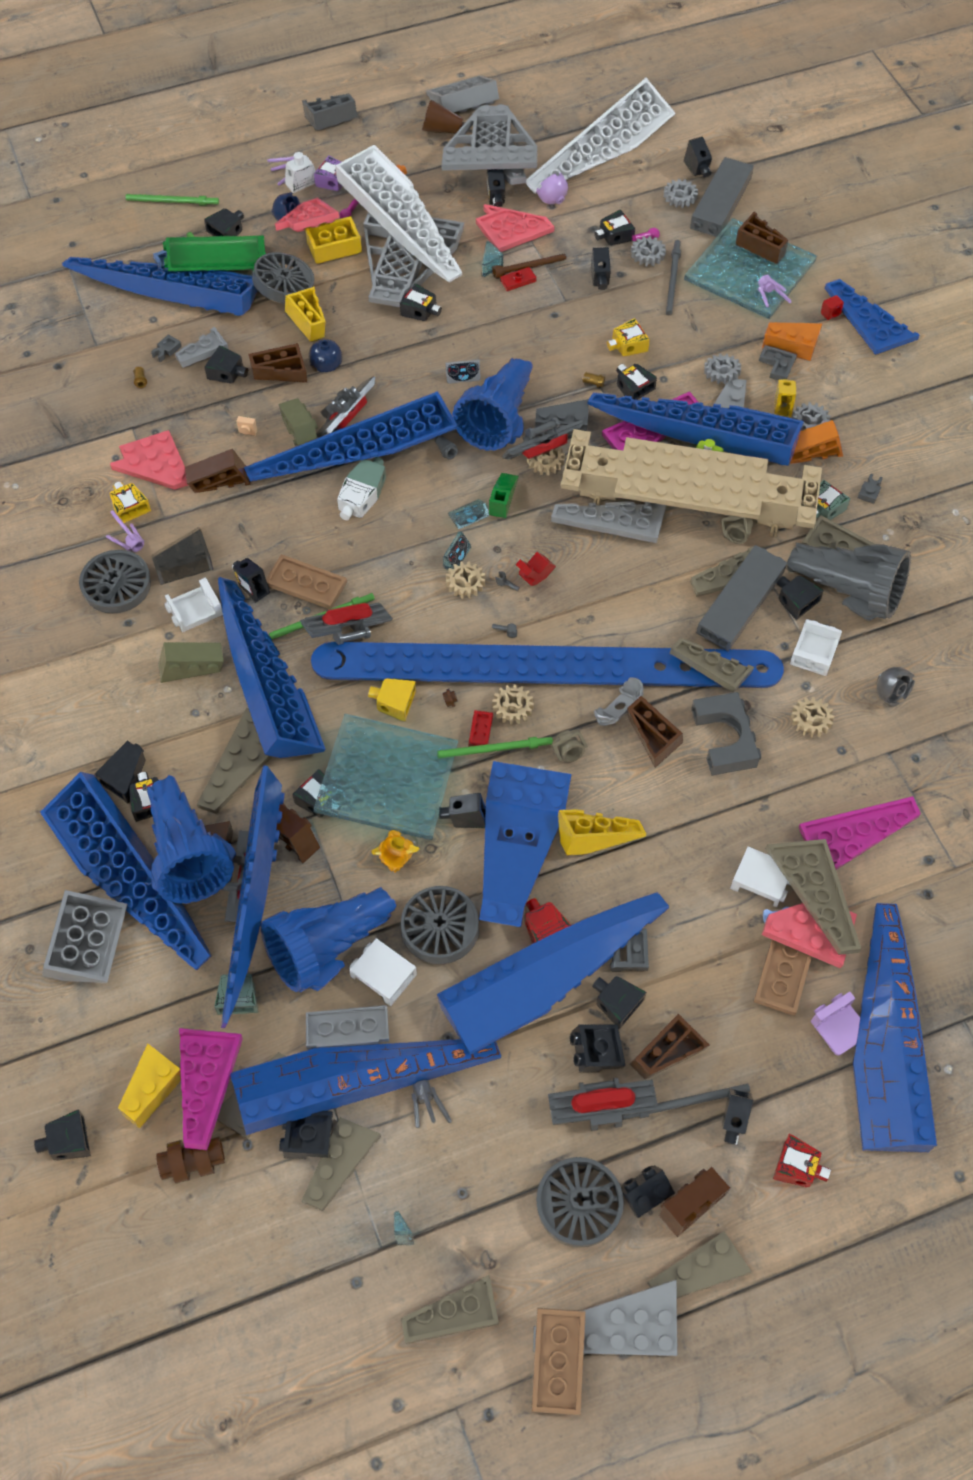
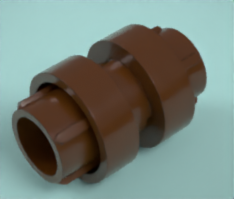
M216 1137L210 1140L207 1150L185 1148L182 1140L167 1143V1151L157 1153L156 1160L161 1180L173 1178L175 1184L189 1181L190 1173L198 1171L200 1177L215 1174L214 1166L225 1164V1155L221 1139Z

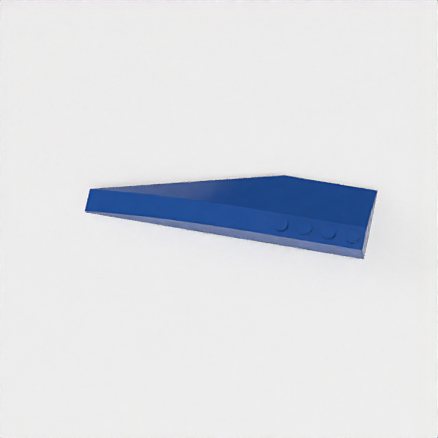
M437 391L248 465L244 469L251 482L394 454L457 429L458 425Z
M264 765L254 792L221 1028H225L228 1024L253 956L266 903L271 864L275 862L277 850H274V842L278 843L280 831L276 830L277 823L280 824L282 812L279 811V805H283L285 793L281 792L282 784L270 768Z
M656 892L616 906L564 928L438 993L437 997L441 1010L471 1055L547 1014L552 1009L551 1006L557 1001L561 1002L566 997L565 994L572 988L576 989L586 976L590 977L611 959L616 950L626 946L630 938L640 934L644 926L651 924L669 909V905Z

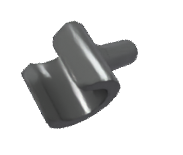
M499 571L500 578L495 577L498 586L507 585L516 591L520 589V587L507 580L506 574L503 571Z
M513 623L507 626L492 625L494 629L507 631V636L510 638L517 637V627Z

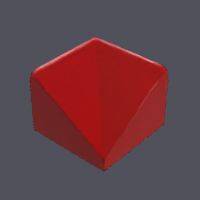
M837 295L824 300L821 314L826 320L841 315L844 302Z

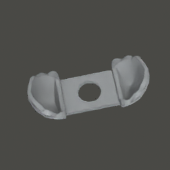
M630 677L619 689L622 694L606 709L600 707L595 709L594 714L599 725L606 726L616 723L628 712L627 708L640 696H643L644 688L639 679ZM619 703H624L626 705L625 708L621 710H617L615 706Z

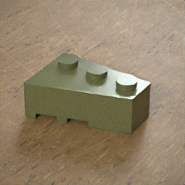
M296 398L279 404L283 422L289 434H292L295 438L293 440L295 446L317 439L315 429L318 428L316 421L312 419L311 413L307 411L304 403H301Z
M164 642L158 663L160 682L221 672L224 662L221 643Z

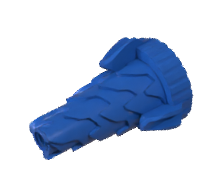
M511 358L496 375L486 378L482 386L471 387L462 394L454 406L452 415L458 425L457 432L466 442H469L470 445L478 449L495 451L503 447L505 448L507 444H514L516 438L522 436L523 418L518 415V408L522 403L521 398L525 394L523 391L530 380L529 375L533 368L531 361Z
M168 775L167 778L147 787L154 821L152 829L157 840L154 845L158 854L151 866L152 887L155 891H158L163 899L174 903L198 902L218 893L230 881L235 867L232 860L235 858L236 852L218 834L211 835L210 832L207 833L202 819H198L195 809L191 810L184 791L181 792L175 777Z
M379 887L367 894L363 892L339 903L317 908H300L290 913L281 911L262 921L260 928L262 941L275 971L287 987L295 992H302L308 988L319 991L345 967L343 961L335 960V958L349 949L353 943L368 936L369 931L387 922L391 917V912L395 911L396 903L382 887Z

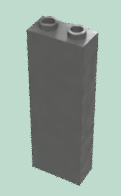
M724 157L692 215L690 229L720 238L752 179L754 165Z
M755 545L701 619L696 633L729 652L783 575L787 562L781 557L769 553L766 549Z

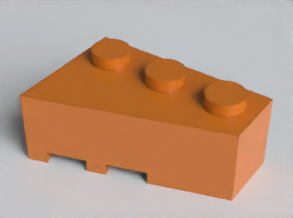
M769 322L762 348L767 345L797 354V358L811 361L823 323Z
M834 421L824 422L801 431L790 464L812 461V458L816 457L827 459L830 455L843 457L840 438Z

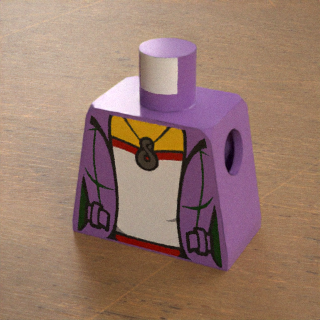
M328 156L314 173L315 186L340 191L343 186L337 181L335 165L341 163V161Z

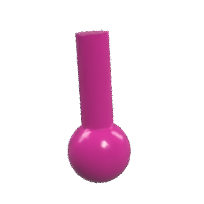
M355 198L347 209L340 211V219L352 217V211L359 203Z
M650 228L648 232L633 235L632 240L637 241V238L642 240L643 236L645 238L651 236V239L655 237L658 239L660 232L657 228Z

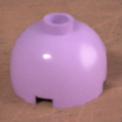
M559 173V176L553 174L541 183L542 187L540 190L536 189L537 195L544 203L560 204L565 200L564 197L568 192V183L562 173Z

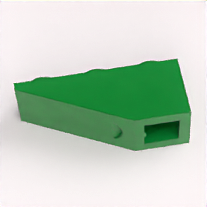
M507 473L500 474L489 500V515L507 518L519 476Z

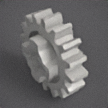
M680 179L678 181L672 180V184L668 182L664 188L665 201L670 202V205L675 204L676 208L678 206L684 208V205L690 207V203L694 204L695 200H697L698 189H696V185H692L691 181L687 183L686 179L683 181Z
M643 236L642 240L637 238V241L633 242L631 246V258H635L634 262L640 261L639 265L643 263L646 266L648 264L654 266V263L660 264V260L663 261L666 254L665 244H662V240L657 241L656 237L651 239V236L648 238Z
M721 353L718 357L713 355V359L708 358L707 362H705L704 374H706L707 379L711 378V382L717 381V384L720 382L726 384V381L732 383L733 379H738V376L741 375V363H739V359L734 360L735 356L728 357V354L722 356Z
M809 402L808 405L802 403L801 407L797 406L792 417L793 419L804 421L801 430L803 431L806 428L829 422L831 415H828V410H823L824 406L818 407V403L812 405Z

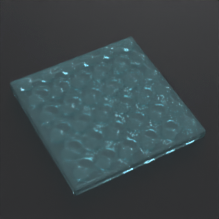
M732 218L688 270L684 280L770 319L785 299L775 290L769 293L764 291L769 304L767 308L761 293L758 291V287H760L758 284L759 279L764 275H769L773 280L786 288V291L782 292L788 296L814 264L817 255L788 243L785 256L778 264H775L735 245L737 231L743 222Z
M344 714L313 812L432 840L454 757L438 758L437 751L455 749L458 746L459 740Z

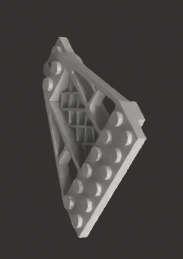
M503 104L479 106L443 148L442 170L537 168V145L511 112L509 106ZM511 123L519 134H511ZM473 126V134L465 135ZM512 142H526L528 145H526V146L511 145V146H510V143H512ZM456 144H472L471 147L454 148Z
M368 213L364 221V235L372 281V289L368 297L369 302L400 307V302L415 283L421 285L434 271L427 268L417 278L422 262L413 254H409V251ZM431 217L452 255L457 250L464 230V222ZM368 235L386 237L387 241L384 248L370 246ZM371 254L381 255L375 272L373 271ZM403 254L405 255V257H402V258H400V259H399V257H398V256L403 255ZM393 258L395 259V261H393V262H391V263L388 262L389 260H391V259H393ZM410 261V264L404 265V263ZM397 266H400V267H401V268H399V269H397V270L394 269V267H397ZM388 270L391 271V272L388 273V274H385V273H384L385 271H388ZM402 273H406V274H407V275H405V276H403V277L400 276V274H402Z

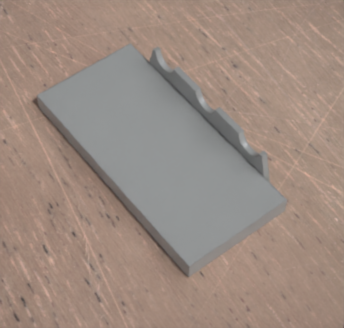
M387 1005L306 1012L307 1049L373 1045L389 1042Z

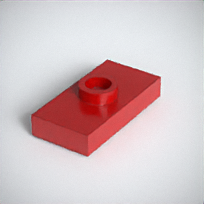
M527 267L501 276L500 281L506 291H510L536 282V276L531 268Z
M474 710L468 747L489 744L493 721L492 712Z

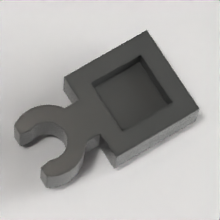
M168 334L157 344L158 348L152 350V357L155 358L158 355L159 362H162L166 354L171 356L182 347L181 342Z
M871 473L868 481H864L857 498L874 504L881 490L882 477L875 481L872 479L873 474Z

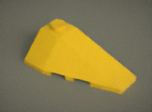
M578 809L559 810L560 843L566 855L592 853L646 837L647 834L640 821L618 816H615L614 819L605 818L601 813H596L595 816L584 814V810Z

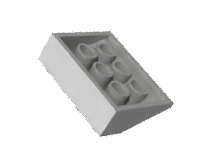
M482 75L426 90L430 100L436 101L452 112L459 111V113L467 111V108L470 107L473 109L479 108L484 103L487 105L493 104L495 100L499 99L496 80Z
M65 890L42 976L62 981L107 983L127 904Z

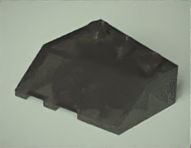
M200 527L195 528L151 555L160 585L214 570Z

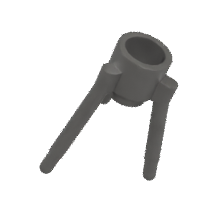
M423 1080L413 1085L414 1093L411 1094L414 1104L415 1127H420L418 1101L425 1103L431 1122H436L430 1104L432 1097L447 1122L451 1123L452 1120L437 1096L435 1088L431 1087L430 1082Z

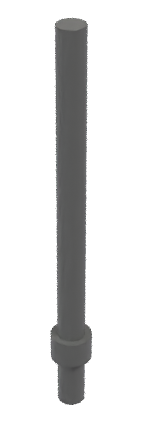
M675 240L674 249H672L671 253L672 266L666 307L667 315H672L678 262L681 257L680 240Z
M748 1083L729 1087L747 1093L750 1092ZM729 1088L657 1103L658 1111L623 1115L622 1120L635 1117L641 1119L649 1117V1114L726 1098L728 1097Z

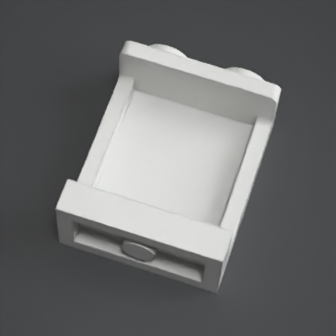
M206 577L199 580L201 586L173 599L168 594L165 595L167 601L164 603L168 613L172 612V621L175 627H180L182 632L223 615L221 604Z
M806 619L790 665L827 676L842 631L835 627Z
M747 847L730 889L738 892L740 887L774 901L773 906L777 907L779 901L784 902L788 893L784 889L787 884H790L770 855Z
M377 938L373 943H368L363 950L362 956L359 959L356 958L350 965L351 977L359 979L381 995L384 1002L390 1007L417 975L416 967Z

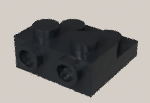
M579 1024L572 1030L570 1044L575 1046L576 1053L574 1054L573 1062L575 1066H578L579 1073L600 1072L602 1069H622L626 1066L618 1024Z
M320 1111L311 1114V1116L292 1122L287 1121L285 1124H282V1130H285V1137L280 1139L279 1151L283 1152L284 1158L304 1160L307 1157L328 1158L333 1111Z

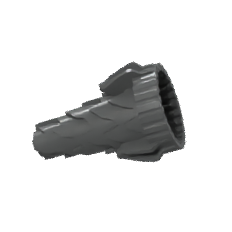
M796 542L795 548L788 558L787 566L797 573L814 579V582L833 587L837 589V592L850 595V597L843 599L842 605L847 606L862 618L869 621L876 617L889 619L897 610L906 588L911 565V552L892 546L888 547V545L884 544L858 547L852 551L841 547H836V549L824 546L813 547Z

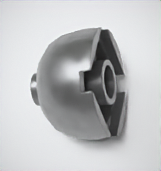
M891 667L880 673L877 682V692L880 698L891 706L899 705L900 703L896 701L901 697L906 699L914 687L915 681L912 679V677H915L914 674L901 667Z

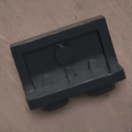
M655 1165L644 1168L641 1172L642 1174L636 1178L628 1179L621 1187L623 1196L637 1218H640L675 1194L663 1169Z

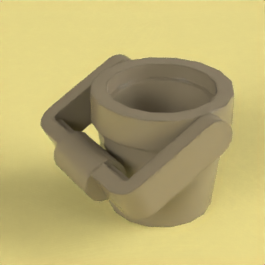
M731 515L722 518L721 524L724 537L736 544L745 543L749 534H751L752 519Z
M578 729L559 733L551 744L558 760L566 763H571L581 758L585 748L588 747Z

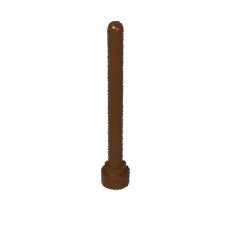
M559 254L506 267L495 265L492 266V274L494 279H498L504 276L505 273L563 261L567 256L566 254Z

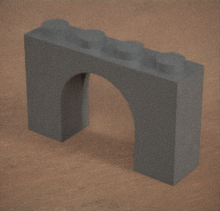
M738 692L694 699L691 711L696 726L722 722L732 726L739 735V740L732 745L708 750L706 760L711 776L757 768L759 760H761V751L755 744V733L750 729V718L744 711V700L740 699Z

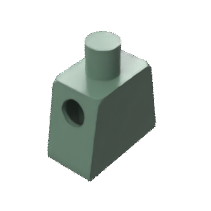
M375 457L373 461L361 460L347 475V478L377 488V498H379L386 479V470L383 466L384 461L380 457Z

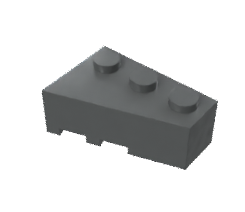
M350 94L330 96L331 99L321 100V98H316L314 102L302 100L305 118L316 131L323 130L329 126H336L345 121H351L358 117L354 98Z
M589 399L537 408L535 428L553 418H558L560 425H568L583 419L584 422L579 430L587 431L589 409L587 402Z

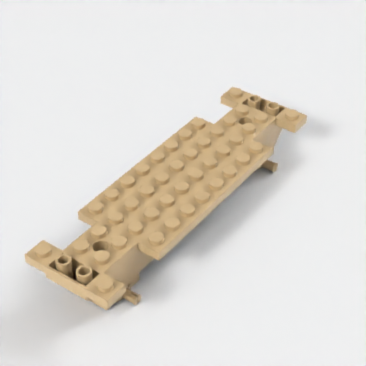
M573 430L561 489L580 490V496L594 499L593 503H597V505H600L601 500L615 501L616 497L756 519L757 524L771 527V537H773V533L774 537H777L778 529H793L794 525L814 529L822 474L821 467L804 465L801 479L766 473L768 459L626 437L624 450L621 451L589 446L591 432Z

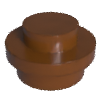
M450 688L446 689V692H443L447 707H455V702H458L455 691L451 692Z

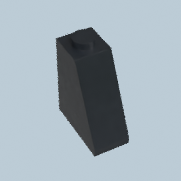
M128 740L95 773L102 786L127 804L130 802V785L138 782L136 776L142 772L146 761L142 747L136 743L132 744Z

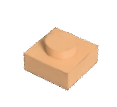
M238 416L237 426L239 433L256 435L257 426L255 419Z

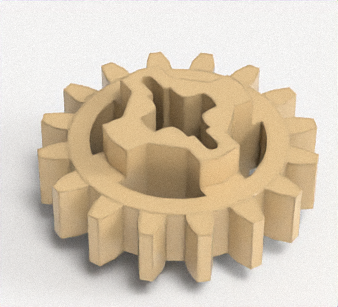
M556 448L534 458H527V464H529L530 469L534 468V473L540 471V475L545 472L547 476H549L550 472L556 474V469L561 470V466H564L565 453H563L562 448Z
M469 561L467 565L460 562V566L454 564V569H448L446 587H449V592L454 591L455 597L460 594L461 599L465 595L470 599L471 594L478 596V591H483L485 573H482V568L477 569L476 563L471 566Z
M516 684L513 685V688L506 685V690L499 688V694L495 693L494 699H492L493 713H496V718L502 717L503 723L509 720L510 725L513 724V721L520 724V719L527 721V715L531 716L534 709L533 696H530V691L524 692L523 686L517 689Z
M805 697L803 702L799 700L797 705L793 707L791 719H793L792 725H797L796 731L803 730L804 736L810 733L812 738L814 734L821 737L822 732L827 734L833 725V709H827L829 704H822V699L815 701V697H812L811 701H809Z

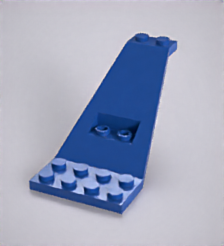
M493 761L486 797L483 900L479 920L521 927L526 902L559 829L558 812L559 810H566L571 774ZM509 829L513 831L511 837L506 836V831ZM527 833L533 834L531 840L525 838Z

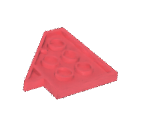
M319 198L302 202L276 222L275 228L278 231L290 227L296 232H301L306 227H318L320 223L324 222L332 223L335 219L339 218V213Z
M487 204L483 205V210L487 215L476 218L477 226L498 253L554 232V226L547 217Z
M169 430L119 446L123 459L110 463L112 470L174 490L188 486L185 466Z
M803 903L768 915L762 931L763 936L838 968L843 966L846 954L838 955ZM849 911L853 924H855L857 914Z

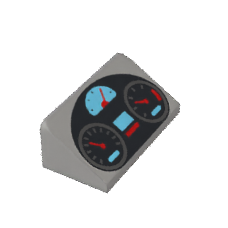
M479 360L445 363L447 383L480 381Z

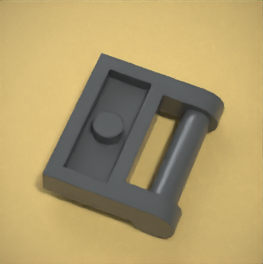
M642 928L640 934L634 935L628 940L626 945L627 961H620V948L614 952L612 963H610V970L612 972L648 971L647 928Z

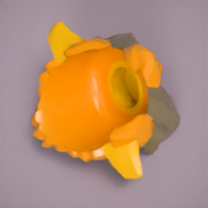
M391 830L379 847L371 850V853L379 855L381 862L391 872L394 871L396 873L408 862L412 854L418 852L420 848L414 835L402 834L399 831Z

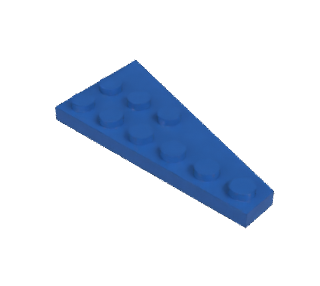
M841 279L825 284L824 289L831 297L837 295L844 302L842 312L875 355L919 339L920 335L917 332L912 333L908 330L907 325L904 323L901 325L887 311L876 304L872 305L867 301L868 298L864 295L859 296L854 292V288Z

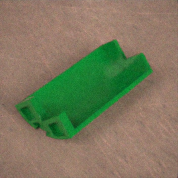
M264 235L166 237V241H163V251H167V258H164V266L168 268V271L253 269L257 259L266 254Z

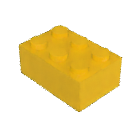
M351 216L335 220L332 223H322L318 227L305 228L307 244L316 264L362 252L361 237Z

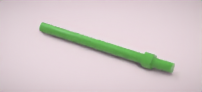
M126 194V200L194 203L202 206H207V204L219 205V198H207V196L185 197Z
M373 593L360 598L355 597L350 602L332 609L368 603L375 600ZM324 611V612L319 613V614H317V615L325 614L327 611ZM299 621L270 632L269 636L273 640L304 627Z
M528 737V740L438 750L437 757L446 758L527 747L535 749L538 746L551 745L553 739L552 737Z

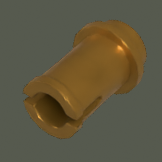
M140 366L135 367L133 370L135 376L134 385L137 388H144L147 385L144 368Z
M584 373V376L590 379L583 378V383L597 385L598 388L604 386L605 377L602 374Z

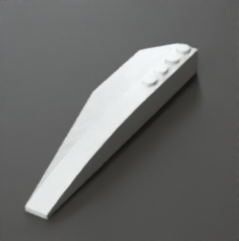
M645 78L527 178L526 184L535 194L536 189L540 190L542 187L541 183L553 174L559 176V173H562L567 180L637 148L675 115V112L649 80Z
M375 145L335 165L337 181L410 253L447 282L462 276V271L455 259L452 258L449 248L446 247L443 237L440 236L429 212L426 211L424 203L421 202L418 192L413 187V183Z

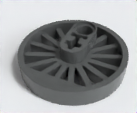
M272 252L264 254L257 259L252 271V282L262 295L275 302L285 304L286 295L314 287V274L311 268L298 257L287 253Z
M110 550L93 557L84 566L79 577V586L84 598L94 609L104 613H122L135 608L147 597L151 587V578L146 562L139 555L126 550ZM107 563L109 570H106L102 565ZM122 592L129 598L128 600L124 601ZM118 595L121 601L120 603H116V598L118 597Z
M433 886L419 891L407 902L402 912L400 928L405 946L415 957L432 964H447L461 959L471 951L479 936L480 923L476 907L467 895L452 887ZM433 895H442L440 912H438ZM446 895L452 896L453 898L444 911ZM424 898H430L433 911L424 902ZM458 899L463 902L457 908L452 910ZM419 903V905L425 910V912L413 906ZM467 908L466 913L458 915ZM417 921L424 922L421 926L415 925ZM405 924H410V928L405 930ZM411 935H416V936H417V937H416L415 939H413L412 941H410L409 938H408V936H411ZM446 936L458 950L450 952ZM455 936H457V937L463 939L462 945H461V943L455 938ZM428 937L421 950L416 947V945ZM436 938L434 954L427 953V950ZM440 938H442L446 954L438 955Z
M584 1157L568 1158L553 1165L543 1176L536 1198L538 1215L545 1230L558 1242L577 1248L590 1247L605 1240L617 1227L622 1216L624 1203L622 1189L615 1175L602 1163ZM573 1166L575 1188L564 1168ZM578 1166H585L587 1168L582 1186L580 1187ZM591 1168L600 1172L589 1187L586 1188ZM559 1171L569 1190L552 1176ZM603 1176L610 1182L604 1186L595 1187ZM550 1183L563 1194L551 1191ZM611 1188H614L616 1196H613ZM604 1195L608 1198L609 1202L600 1204L596 1197ZM552 1198H555V1199H558V1200H561V1201H559V1202H552ZM577 1198H581L583 1206H579L578 1202H576ZM613 1202H618V1211L610 1209ZM554 1208H563L553 1214ZM597 1212L616 1217L613 1224L611 1225ZM568 1213L555 1229L554 1220ZM573 1216L568 1238L560 1235L559 1232ZM578 1216L582 1241L572 1240ZM591 1216L608 1230L601 1235ZM584 1217L596 1238L587 1240Z

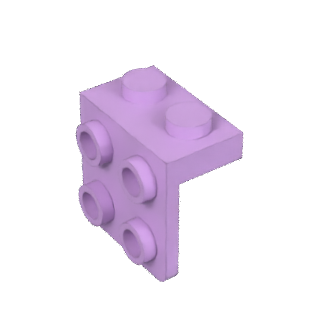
M851 992L845 995L840 993L831 1000L833 1003L826 1006L823 1004L814 1011L816 1014L810 1021L837 1056L854 1047L857 1043L860 1017L851 1006L855 1000Z

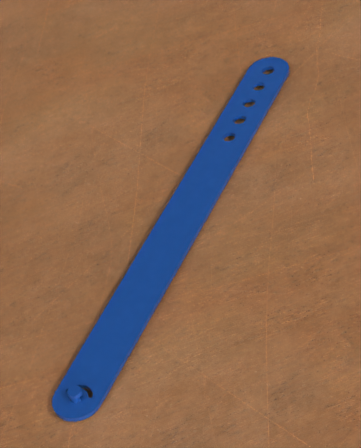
M327 642L318 646L311 656L314 672L318 676L329 680L384 681V679L429 682L624 685L625 681L633 677L639 679L643 686L723 687L693 667L689 671L681 670L680 665L685 662L670 654L671 648L344 642L338 645L336 642ZM704 649L708 652L716 651L721 653L720 656L731 660V658L739 661L738 664L743 666L751 665L754 667L753 672L739 687H772L781 680L784 673V666L780 658L766 650L730 649L728 652L725 649ZM337 652L342 653L346 658L345 664L340 669L339 667L342 665V657ZM662 663L666 668L659 671L655 669L654 665ZM758 665H764L767 667L768 671L765 673H761L757 670L756 667Z

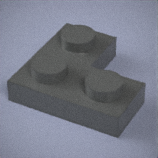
M765 345L759 361L773 365L770 378L784 380L788 378L797 354Z

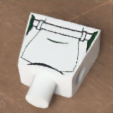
M296 152L294 159L286 163L285 184L292 193L315 184L314 173L316 171L314 165L303 153Z
M346 477L337 500L338 509L341 511L340 517L344 520H349L351 515L358 518L363 517L378 500L377 488Z

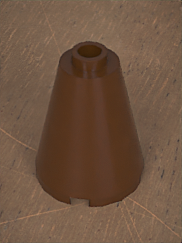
M430 100L422 131L456 134L465 122H463V118L436 101Z

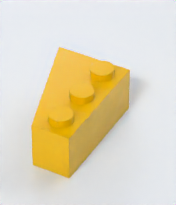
M315 287L286 295L285 312L311 342L325 337L326 321L319 306L318 297H316Z
M147 1043L118 1106L123 1116L140 1129L181 1082V1069Z

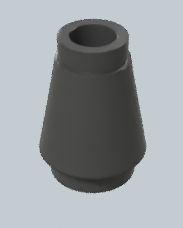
M444 436L436 438L435 443L442 456L447 459H453L458 453L457 445Z

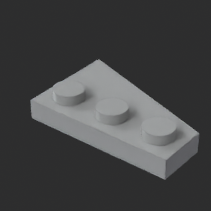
M215 327L210 329L211 333L208 335H201L196 343H190L175 353L176 359L182 367L190 366L193 363L211 357L219 345L229 349L228 344Z

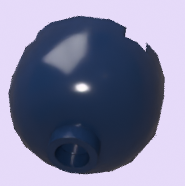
M292 192L281 194L274 200L272 214L277 221L300 205L297 196H293Z
M320 339L314 342L309 351L311 367L317 368L319 372L336 370V367L342 364L340 346L331 339Z

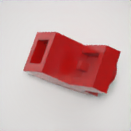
M536 552L528 563L521 559L516 563V566L520 569L519 575L531 586H535L546 579L556 567L546 556L539 552Z

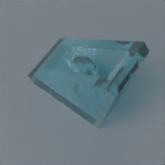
M486 241L482 261V276L484 277L492 273V266H503V254L489 241Z

